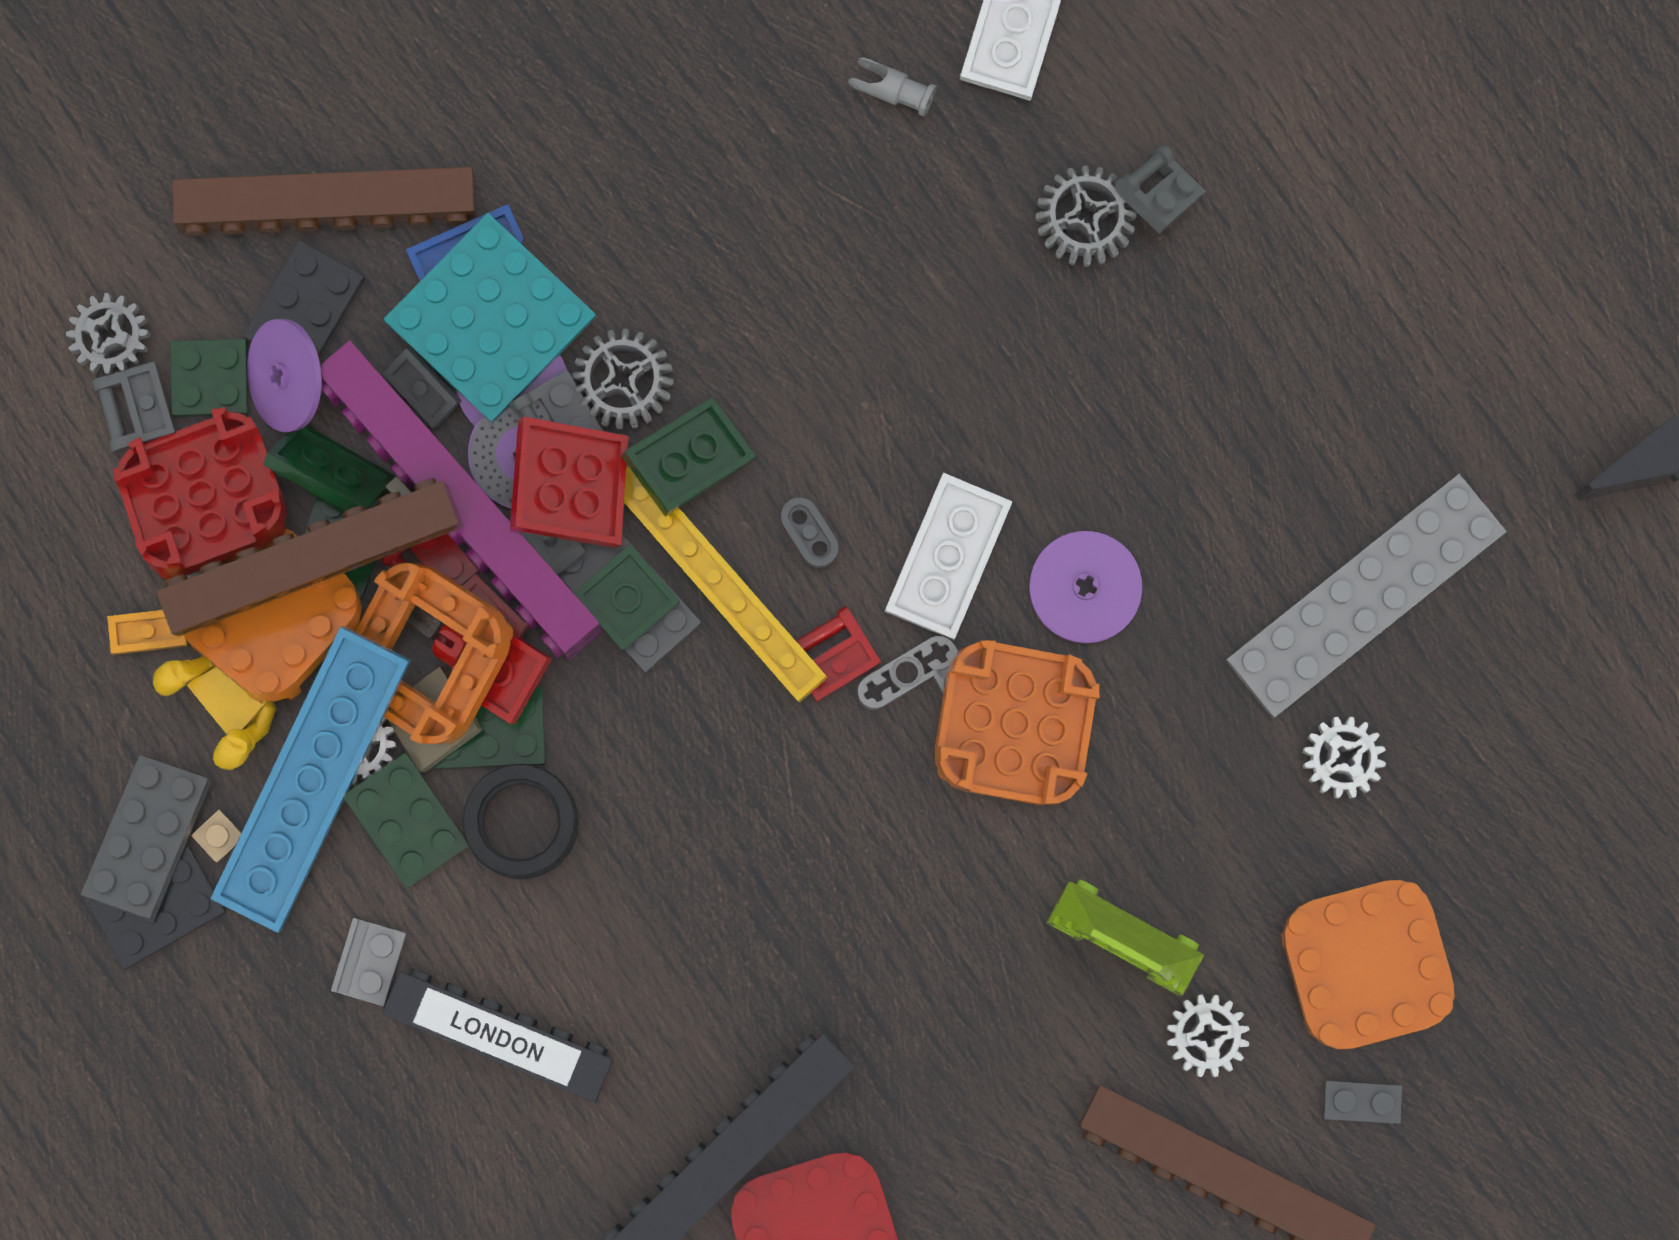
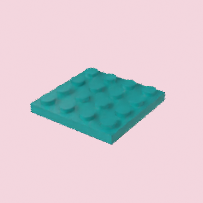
M487 213L383 320L493 424L510 407L509 403L517 399L597 316L499 222Z

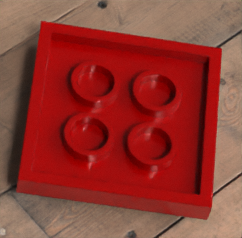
M525 416L520 418L517 427L510 530L611 548L620 546L627 467L626 462L621 456L628 449L629 436Z

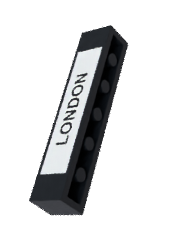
M412 968L409 975L403 972L399 973L382 1013L383 1015L587 1100L597 1102L614 1061L606 1057L609 1049L590 1041L587 1042L584 1048L571 1042L573 1034L556 1027H552L550 1033L536 1028L539 1021L520 1012H517L514 1019L501 1013L503 1005L483 997L480 1004L466 999L467 990L450 983L446 984L445 989L432 985L430 983L433 976Z

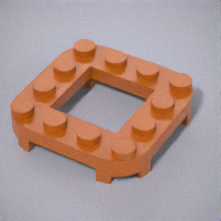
M417 563L398 564L387 571H382L374 580L379 587L355 632L392 650L415 605L463 635L462 640L467 642L437 701L431 700L402 680L384 716L411 735L410 739L414 742L421 744L454 743L470 727L509 652L513 629L495 607L433 567Z

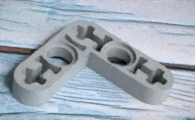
M935 636L866 676L858 686L860 703L870 710L881 709L931 678L935 680L939 689L944 694L947 672L952 659L958 652L957 648L950 639L944 636ZM937 644L939 648L946 646L949 650L945 654L947 661L941 663L938 659L931 661L927 664V667L932 671L924 674L921 662L914 655L920 652L922 659H925L932 654V645ZM904 662L913 664L918 671L917 678L911 683H902L896 677L897 667ZM889 672L892 683L899 691L893 694L890 686L881 692V701L876 702L874 698L867 700L864 696L868 692L867 684L873 683L875 687L882 685L886 682L882 674Z

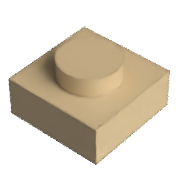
M218 810L191 836L219 864L234 850L242 832L221 810Z

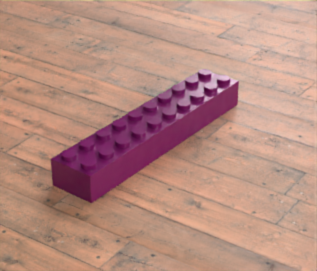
M350 340L320 365L321 391L335 407L340 403L343 404L345 409L341 412L346 417V420L360 435L366 430L370 435L366 439L370 447L384 463L389 459L395 463L391 469L409 491L417 483L431 478H435L437 482L443 481L448 484L464 527L447 534L458 547L464 542L470 548L465 552L468 558L482 574L488 570L492 573L494 578L490 580L507 602L514 598L519 604L515 610L533 631L536 627H539L544 632V635L540 638L557 659L563 654L570 661L603 632L596 618L521 533L510 530V521Z

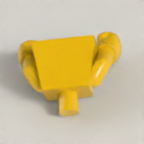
M203 656L193 660H172L163 663L153 674V686L156 692L161 696H170L187 684L189 689L227 734L219 741L214 750L213 761L215 765L230 771L241 766L248 758L249 753L255 748V744L268 734L276 712L274 702L263 701L260 703L250 698L241 687Z

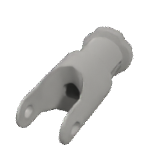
M859 58L858 63L861 67L877 73L883 80L878 83H867L856 78H850L848 83L851 87L893 105L901 103L916 109L919 115L923 117L927 114L936 92V85H923L908 79L906 73L867 58Z

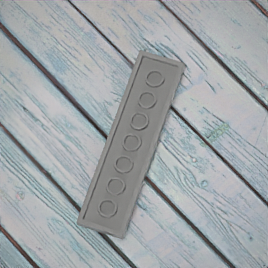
M1458 474L1225 661L1272 719H1274L1507 531L1462 476Z

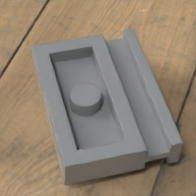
M353 918L331 991L385 1007L407 933Z

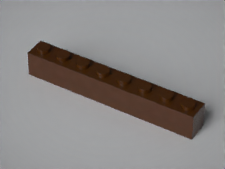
M472 167L172 179L173 224L178 231H184L186 236L206 235V230H221L222 234L238 235L244 233V229L259 228L261 233L281 232V227H296L297 231L311 232L317 231L321 225H333V228L336 230H352L356 228V224L371 223L372 228L384 229L393 227V222H408V225L412 227H425L431 225V221L445 220L447 225H462L467 223L468 219L477 218L475 174Z
M435 478L422 481L414 485V492L401 496L400 492L388 494L378 499L380 505L365 510L364 506H358L342 513L344 519L330 524L328 519L318 521L307 526L308 533L294 538L293 533L285 534L271 541L273 546L258 551L257 547H252L237 553V560L225 565H223L222 561L209 563L200 568L202 574L189 579L186 574L166 580L164 582L166 587L157 590L156 593L171 634L176 636L188 634L463 528V523L448 484L443 481L437 482Z
M1101 1085L1097 1086L1078 1124V1127L1085 1130L1083 1138L1101 1147L1108 1141L1119 1147L1117 1155L1138 1164L1141 1158L1154 1165L1151 1170L1152 1173L1170 1182L1176 1176L1188 1182L1185 1189L1203 1199H1206L1210 1193L1222 1199L1219 1207L1239 1217L1245 1211L1257 1217L1254 1223L1256 1226L1272 1234H1275L1279 1228L1291 1234L1289 1240H1370L1376 1227L1375 1224Z

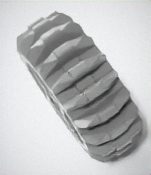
M1082 166L1081 176L1077 177L1073 168H1069L1067 170L1068 181L1057 174L1053 180L1057 188L1046 185L1043 192L1048 198L1038 199L1037 206L1046 211L1036 213L1035 220L1047 223L1038 228V234L1040 236L1051 234L1045 241V247L1049 249L1058 244L1059 248L1056 251L1055 257L1060 259L1065 252L1071 254L1069 257V264L1071 265L1076 263L1077 256H1083V265L1089 267L1091 256L1094 255L1100 265L1104 264L1106 260L1104 251L1113 258L1117 257L1119 252L1116 245L1125 248L1129 243V240L1123 234L1130 235L1135 230V227L1127 221L1135 220L1137 212L1126 209L1130 205L1121 198L1115 187H1113L1117 176L1111 174L1107 181L1101 179L1103 168L1100 167L1097 168L1095 176H1089L1088 166ZM1083 189L1096 191L1105 196L1110 202L1107 203L1106 200L1101 202L1093 201L1088 197L1086 190ZM1072 193L1074 209L1066 213L1064 218L1057 220L1056 206L1064 196ZM1081 206L1083 210L1086 209L1088 213L1091 211L1094 214L1091 220V227L1089 223H1084V219L1082 221L1078 219ZM1115 213L1116 227L1109 236L1101 240L1098 223L1107 219L1109 214ZM1062 230L1066 232L1079 231L1084 235L1086 242L1089 243L1074 241L1066 236Z
M623 329L622 339L616 340L614 331L610 330L607 332L609 342L604 344L601 337L596 336L594 337V342L598 349L594 351L587 345L582 348L589 360L576 358L575 365L583 369L584 372L572 373V379L584 384L578 385L575 391L581 392L582 396L587 395L580 403L581 405L588 404L589 407L593 405L589 413L592 417L597 418L601 413L604 414L601 421L603 427L607 428L610 425L611 419L615 418L617 430H623L624 420L630 419L632 429H637L638 422L636 417L642 416L643 420L649 424L652 422L648 412L650 408L658 414L663 412V407L656 400H670V394L661 388L673 386V379L662 377V375L672 371V366L668 363L659 364L667 357L664 350L652 354L657 346V342L654 339L648 341L645 346L642 345L644 341V334L642 332H638L634 341H631L628 329ZM631 352L639 355L644 360L624 364L613 353ZM604 360L609 370V375L607 379L600 383L601 387L593 391V373L597 365ZM613 366L617 368L619 373L624 372L625 376L627 373L631 374L629 376V385L633 394L629 392L627 387H621V383L619 386L614 385L617 379ZM652 369L654 373L653 385L649 394L642 400L636 385L645 376L644 373ZM615 395H621L633 406L617 408L607 405L601 400L605 397L609 399Z

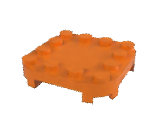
M286 528L283 535L293 532ZM269 542L268 544L264 545L263 547L258 548V551H261V550H264V549H266V548H269V547L273 546V545H272V542ZM235 557L222 563L225 565L237 560V558ZM343 573L183 636L195 652H199L241 687L250 698L260 703L263 701L275 702L285 698H289L291 701L302 692L299 686L326 658L339 628L344 626L354 632L356 631L360 623L362 610L361 596L353 583Z
M996 640L979 641L960 649L952 659L947 672L935 742V764L939 777L948 782L952 787L964 792L1035 805H1055L1071 798L1080 787H1083L1088 774L1085 773L1095 703L1096 699L1100 698L1099 684L1096 683L1091 670L1082 662V659L1070 654L1065 656L996 643Z
M1389 880L1309 901L1297 907L1287 918L1281 933L1282 948L1286 952L1304 1017L1303 1023L1309 1035L1313 1036L1322 1045L1335 1050L1361 1047L1427 1029L1441 1022L1452 1011L1455 997L1453 978L1433 908L1426 894L1421 891L1417 884L1403 880Z

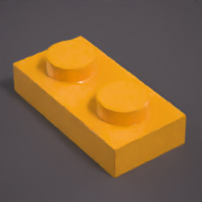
M163 610L107 616L112 655L189 647L183 635L176 636L171 634Z

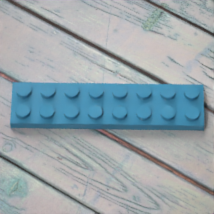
M344 626L339 628L210 899L277 933L282 930L411 662L410 659Z

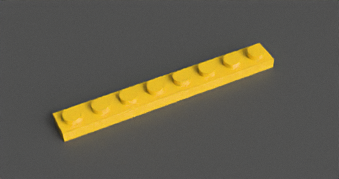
M627 465L624 503L800 703L828 677L680 509H677L665 517Z

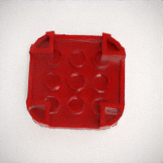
M225 407L212 409L213 418L178 430L173 434L147 443H143L141 437L127 444L130 449L120 459L118 468H113L114 481L119 487L136 540L135 545L149 568L157 572L160 578L171 579L183 574H193L209 563L227 561L235 558L237 553L252 547L261 548L285 533L286 503L275 471L263 465L268 451L251 417L247 418L241 413L229 412Z
M847 1152L829 1154L756 1177L745 1183L735 1195L731 1208L732 1226L736 1240H898L880 1180L873 1167L862 1157Z

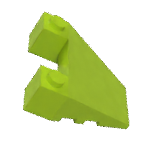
M1081 879L1078 880L1077 884L1069 881L1046 923L1078 941L1084 938L1147 972V979L1178 996H1182L1204 957V954L1197 951L1199 944L1181 934L1175 939L1096 896L1099 889Z

